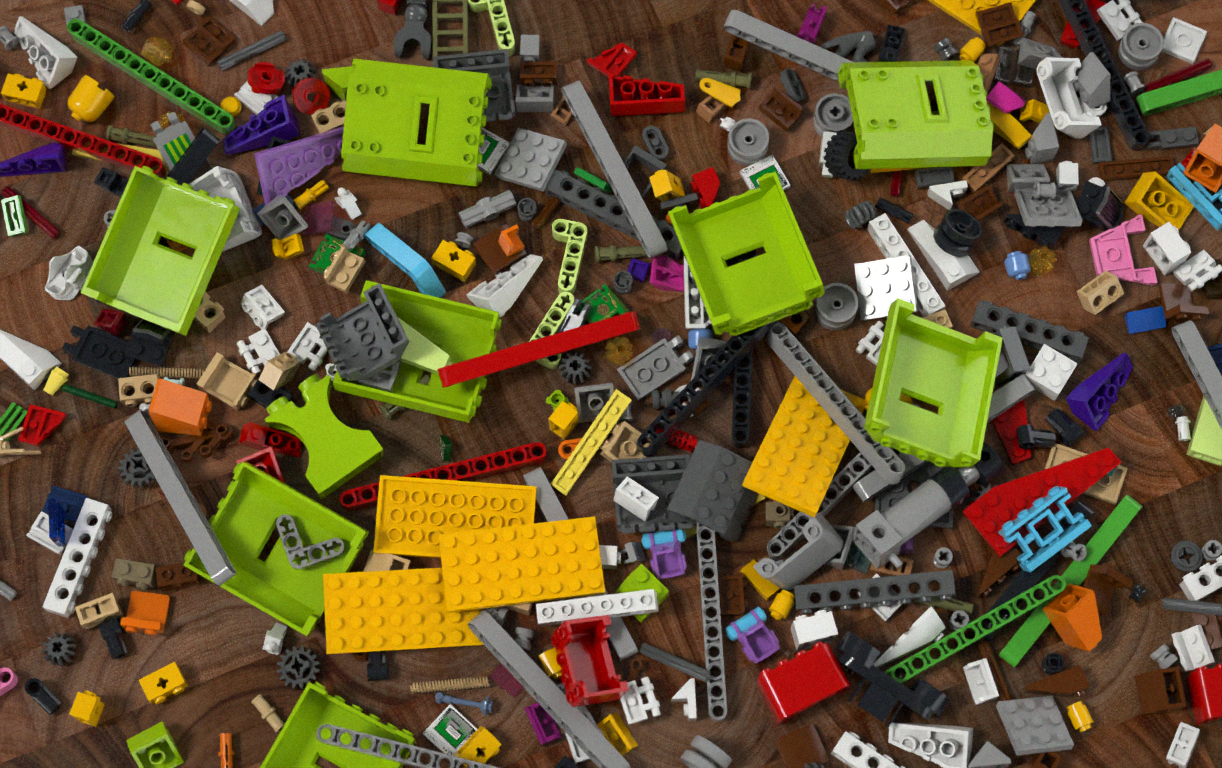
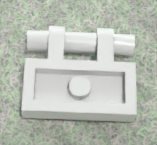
M1111 0L1097 10V13L1117 41L1123 37L1125 31L1131 26V22L1134 24L1142 23L1138 12L1135 13L1131 7L1130 0H1118L1120 3L1116 5L1114 0ZM1123 8L1129 16V18L1127 19L1121 12V9Z
M1202 250L1175 268L1173 274L1184 286L1187 285L1189 290L1193 291L1196 288L1200 289L1203 287L1204 283L1208 280L1218 277V274L1222 272V266L1220 264L1216 266L1215 260L1205 250Z
M880 321L870 327L869 333L859 341V346L855 349L859 354H862L864 350H868L869 353L866 359L876 366L884 332L881 331L884 324ZM875 337H878L879 341L875 344V346L871 344V341Z
M307 322L287 353L293 354L303 365L307 359L311 360L308 368L315 371L317 366L322 364L325 354L330 350H327L317 327ZM316 345H318L321 348L315 355L312 353V351L314 350Z
M265 328L248 337L251 344L246 345L243 340L237 342L238 351L247 362L246 366L256 375L261 373L259 369L261 365L265 366L267 361L280 355ZM256 351L259 358L254 359L251 352Z
M649 677L641 679L643 684L641 687H637L635 680L628 682L629 691L620 698L628 725L647 720L646 711L649 710L652 711L653 717L661 715L659 710L660 704L658 700L656 701L653 692L655 689L653 684L650 683ZM646 693L649 703L643 705L640 694Z

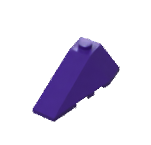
M282 95L263 106L264 109L259 114H253L249 117L251 119L244 126L239 125L223 138L225 154L230 155L269 146L272 136L289 140L300 135L298 120L286 96Z
M59 143L43 145L0 162V177L67 172L66 150Z
M1127 353L1121 354L1083 381L1066 398L1072 413L1094 431H1097L1110 415L1108 410L1112 403H1116L1118 399L1116 394L1120 387H1124L1133 369Z

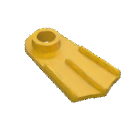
M703 78L699 83L702 91L729 107H733L741 100L740 89L710 78Z

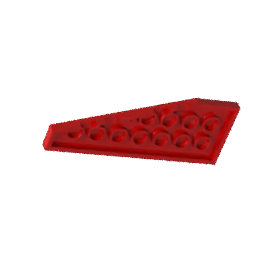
M1108 447L995 486L964 509L962 513L1000 558L1018 544L1015 539L1007 543L1004 541V537L1000 536L998 532L1003 529V524L1015 520L1019 512L1031 508L1034 501L1041 497H1046L1048 491L1055 486L1067 488V493L1071 497L1064 504L1066 506L1119 466L1121 461ZM1055 502L1046 507L1050 509L1053 515L1060 511ZM1045 516L1033 525L1035 530L1048 521L1047 517ZM1024 524L1015 530L1020 533L1022 538L1029 534Z

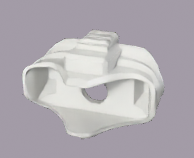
M77 246L68 254L54 256L49 262V276L45 291L57 300L74 299L79 290H82L93 264L89 253L84 248Z

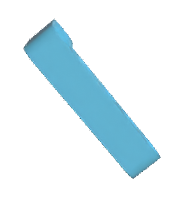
M377 223L364 234L367 241L412 278L421 294L441 298L446 293L430 264L383 225Z

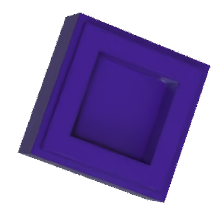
M632 258L627 272L632 275L634 280L644 283L650 264Z

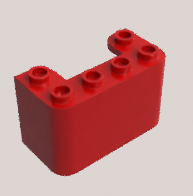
M609 615L564 621L555 630L554 635H552V644L557 652L556 661L561 668V680L567 692L566 700L572 707L619 700L629 691L627 681H619L621 675H616L607 642V639L610 638V633H606V627L611 625Z
M820 641L812 646L813 649L810 651L802 650L795 654L796 658L790 661L784 659L777 663L778 667L772 670L769 667L759 673L756 685L778 726L829 697H834L836 693L840 695L849 690L851 684L828 642Z
M1222 663L1215 665V668L1208 669L1207 666L1195 668L1196 671H1192L1191 675L1186 678L1196 725L1222 719Z

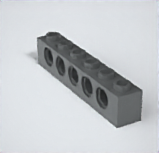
M979 300L970 327L994 334L996 329L1001 326L1009 328L1010 326L1007 322L1012 321L1016 325L1022 345L1041 350L1045 344L1078 364L1083 358L1089 337L1085 336L1082 332H1072L1066 330L1064 326H1054L1048 324L1046 320H1036L1030 318L1028 314H1018L1012 312L1010 308H1000L990 301ZM994 315L998 320L992 321L989 316ZM1025 328H1032L1034 333H1028ZM1043 334H1050L1052 339H1046ZM1062 340H1068L1070 346L1064 345Z

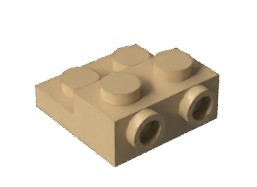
M625 421L619 422V424L616 423L610 431L612 435L609 440L605 439L600 446V449H602L600 455L611 463L612 460L646 457L642 455L637 444V440L642 433ZM646 443L643 447H649L651 443Z

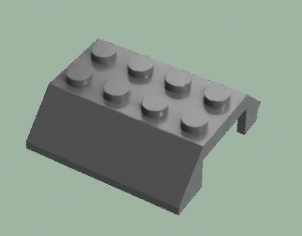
M507 49L433 57L434 68L490 74L489 78H492V87L488 89V93L486 92L488 107L484 108L486 122L495 121V118L508 120L515 116Z
M380 283L363 292L367 299L364 303L336 319L329 312L320 317L321 322L316 323V327L320 336H322L327 350H330L329 355L334 365H336L340 378H347L348 381L366 380L401 359L409 344V339Z
M698 440L666 510L683 519L690 518L719 533L718 536L727 541H737L743 529L740 525H745L750 514L748 508L753 507L758 496L757 492L742 486L752 462L722 446Z
M689 454L612 460L614 496L616 488L626 477H629L659 497L655 510H651L646 521H643L615 502L617 531L627 534L635 533V530H639V533L653 532L656 528H659V531L675 530V527H678V529H692V526L696 525L694 520L690 518L683 519L666 510L690 460Z

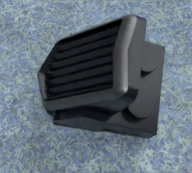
M1087 181L1076 204L1082 220L1102 231L1115 228L1123 219L1124 203L1109 186L1104 185L1102 187Z
M142 319L132 330L125 356L163 367L175 332Z

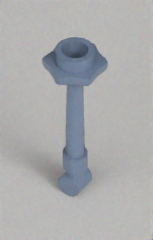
M441 692L435 694V701L437 703L444 702L479 707L483 716L492 711L493 701H490V697H486L479 703L454 698L449 695L443 696Z

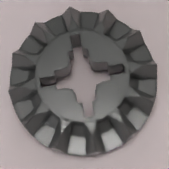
M1181 541L1173 547L1171 561L1175 568L1182 570V572H1192L1200 566L1202 552L1195 543ZM1184 552H1186L1187 555H1193L1188 559L1189 562H1187L1186 559H1179L1181 556L1184 555Z

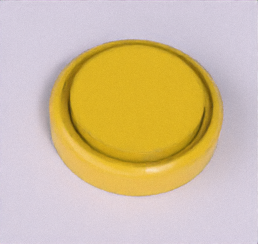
M226 97L222 100L220 108L230 113L232 117H236L240 114L242 105L236 97Z

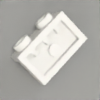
M263 285L246 292L242 298L241 306L243 310L250 315L254 323L261 330L267 329L270 323L283 317L285 311Z
M1201 625L1172 634L1173 644L1178 651L1180 663L1185 671H1193L1195 668L1207 666L1215 662Z

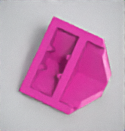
M998 82L986 98L987 102L1005 114L1022 108L1026 104L1021 95L1002 82Z
M664 255L653 258L650 283L659 290L684 292V265Z

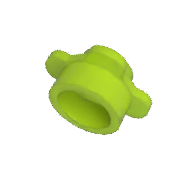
M555 390L550 397L546 398V403L553 407V411L556 410L562 401L566 404L569 402V399L564 397L561 390Z

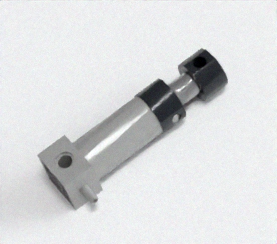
M983 442L981 457L972 467H959L956 470L952 467L942 468L882 514L876 510L855 526L852 541L877 570L889 561L896 568H900L903 563L897 555L901 545L970 497L968 487L976 482L979 485H985L1003 471L1001 459L990 445Z

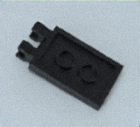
M73 325L70 333H72V336L80 338L77 346L65 342L62 348L64 353L73 355V362L115 379L129 376V367L132 370L136 360L125 356L129 344L128 341L91 326H87L86 330H83Z

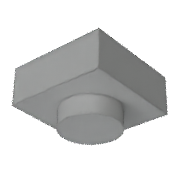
M82 5L64 8L66 25L72 19H79L86 23Z

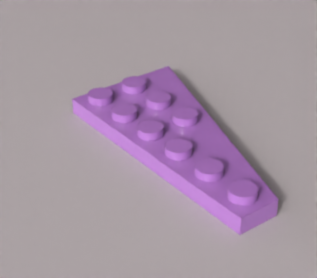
M344 126L254 153L265 206L278 195L284 197L288 195V192L295 187L301 186L319 173L320 169L334 162V159L341 155Z

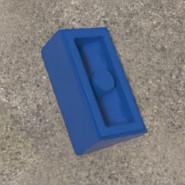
M1163 306L1128 312L1124 316L1129 335L1166 328Z

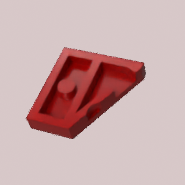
M620 43L612 49L601 52V55L593 59L588 58L586 62L587 65L608 78V73L621 76L637 56V52L624 43Z
M30 404L22 426L24 429L20 432L18 441L38 447L66 418V413Z

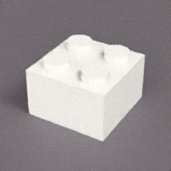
M1170 222L1151 232L1143 245L1164 276L1183 264L1191 254L1189 244L1182 240L1178 229L1172 226Z
M1044 344L1025 376L1035 390L1055 401L1078 363Z
M826 610L815 612L814 616L807 617V615H801L795 618L790 629L797 651L812 648L814 644L820 641L824 643L835 642L838 631L832 611L826 612Z

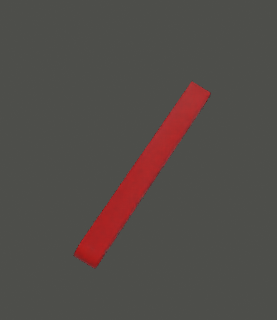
M0 103V116L6 113L5 117L0 118V125L51 143L62 144L65 148L91 155L132 171L135 166L139 168L146 166L153 169L154 166L160 165V168L157 171H153V174L160 178L166 174V167L157 157ZM23 118V121L17 124V121ZM40 124V127L34 130V127ZM57 130V133L51 136L52 131ZM70 136H74L72 141H67ZM91 142L89 147H84L85 143ZM108 147L106 153H101L102 149ZM126 154L123 159H118L119 155ZM143 159L140 165H135L136 161Z
M631 311L437 369L442 387L445 388L637 331L641 327L636 311Z
M535 442L401 477L439 479L441 474L446 473L449 475L446 480L470 482L541 464L547 457L546 448L542 443ZM535 450H541L543 452V454L538 457L534 456L532 453ZM521 454L524 456V459L522 461H515L514 457ZM498 459H503L505 464L497 466L495 462ZM479 464L487 466L483 471L477 470L476 467ZM460 469L468 471L464 476H460L457 473ZM379 482L342 492L339 500L343 509L352 512L376 506L378 504ZM370 492L373 494V497L369 500L363 498L366 493ZM348 497L354 498L353 503L350 505L344 503Z

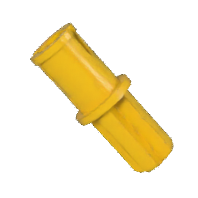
M321 180L312 188L305 189L306 192L294 199L293 202L301 210L311 201H316L315 198L329 187L325 181Z

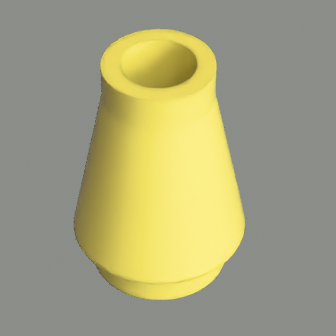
M56 366L54 370H51L43 390L53 396L68 380L69 374Z

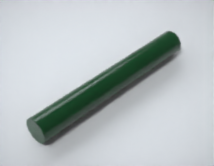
M67 384L62 386V391L114 409L117 408V401Z

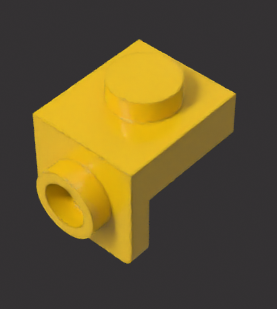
M1035 99L1027 101L1020 108V120L1026 121L1030 119L1040 123L1045 115L1050 113L1048 105Z
M295 233L282 240L272 239V250L278 258L287 260L304 252L300 234Z

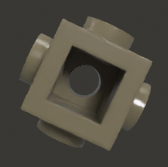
M775 500L773 502H766V526L783 529L793 519V508Z

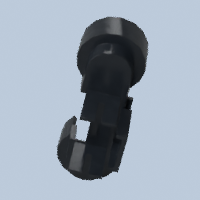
M849 631L845 633L836 647L842 652L838 661L862 677L848 698V702L853 701L866 680L871 682L857 706L881 722H884L897 700L899 701L884 724L886 727H889L902 705L929 720L934 713L941 716L951 701L948 696L924 680L917 679L912 688L908 689L872 665L880 651Z

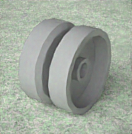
M1136 23L1130 26L1125 31L1118 48L1119 58L1122 63L1134 70L1150 68L1157 61L1164 44L1162 34L1151 24Z
M832 93L825 95L818 101L815 108L813 125L820 137L823 136L824 131L835 133L851 132L853 118L848 97L843 94Z
M748 118L736 122L730 128L727 142L728 154L731 159L743 166H750L764 159L768 150L769 132L764 124L755 119Z
M843 283L826 285L824 287L825 294L820 298L817 297L815 316L824 328L830 330L845 329L854 321L858 309V297L851 287Z
M696 735L690 743L694 751L686 749L680 757V760L688 768H727L732 761L718 746L700 735Z

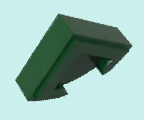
M440 435L442 460L450 461L452 443L447 435Z

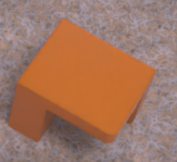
M518 225L501 231L498 243L507 257L522 251L525 247L517 235Z

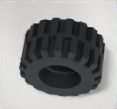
M850 131L837 132V135L831 137V141L828 140V146L824 150L826 152L824 160H826L825 167L835 177L855 181L859 180V178H864L865 174H868L870 170L855 168L853 151L857 145L856 134ZM851 150V157H850V159H849V161H848V154H849V151Z

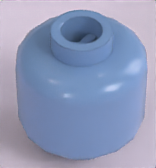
M1022 251L1012 252L1007 255L1004 264L1008 276L1016 278V280L1027 278V274L1031 271L1028 255L1022 253Z
M708 326L705 329H691L688 331V346L690 349H695V353L700 336L713 339V332L711 329H708Z

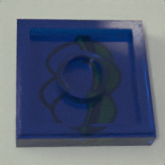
M48 499L49 538L58 547L66 545L65 509L56 499Z

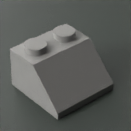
M1091 52L1081 62L1082 67L1077 68L1075 76H1078V80L1073 83L1075 92H1078L1082 102L1086 103L1090 109L1110 102V73L1096 55Z
M1047 113L1040 122L1025 149L1026 157L1030 159L1031 164L1053 161L1059 149L1050 113Z

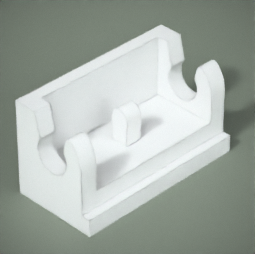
M626 477L616 488L613 501L643 521H646L651 510H655L659 497L629 477Z
M986 658L969 663L963 667L975 705L996 700L999 697Z
M1180 722L1166 757L1170 765L1176 764L1179 768L1187 767L1199 737L1200 729Z

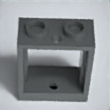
M636 145L623 162L627 170H629L634 161L639 162L653 172L667 169V164ZM651 182L641 194L644 202L653 191Z
M1001 326L994 333V335L1003 338L1002 347L1009 363L1008 367L1001 348L995 377L996 386L1008 384L1030 370L1016 327L1008 328L1007 326Z

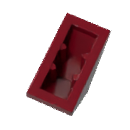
M102 309L93 325L119 338L129 322L121 311Z

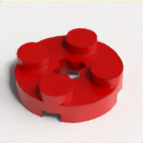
M259 62L249 69L247 81L251 86V90L256 94L277 95L283 88L285 75L281 69L278 71L272 63Z
M315 77L302 79L292 90L294 105L299 111L313 115L319 109H326L330 98L328 86ZM309 92H315L316 94L313 101L307 99Z

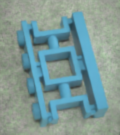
M1181 163L1172 167L1166 178L1217 231L1222 228V208L1218 211L1212 203L1217 199L1222 202V189L1211 196L1200 183L1195 181L1192 184L1187 179L1186 175L1183 174L1186 168Z
M1053 487L1048 491L1046 497H1041L1034 501L1031 508L1019 512L1015 520L1003 524V529L998 532L1007 543L1015 539L1024 553L1016 558L1020 562L1019 565L1023 571L1032 572L1092 526L1087 519H1084L1082 513L1077 512L1072 516L1064 504L1071 497L1067 493L1066 487ZM1053 502H1055L1058 508L1060 509V511H1058L1054 515L1052 514L1049 508H1046ZM1046 516L1054 530L1041 539L1033 525ZM1064 517L1068 523L1072 524L1065 530L1058 523ZM1023 524L1029 532L1024 538H1022L1019 532L1015 531ZM1033 540L1041 547L1035 553H1032L1028 547V544Z

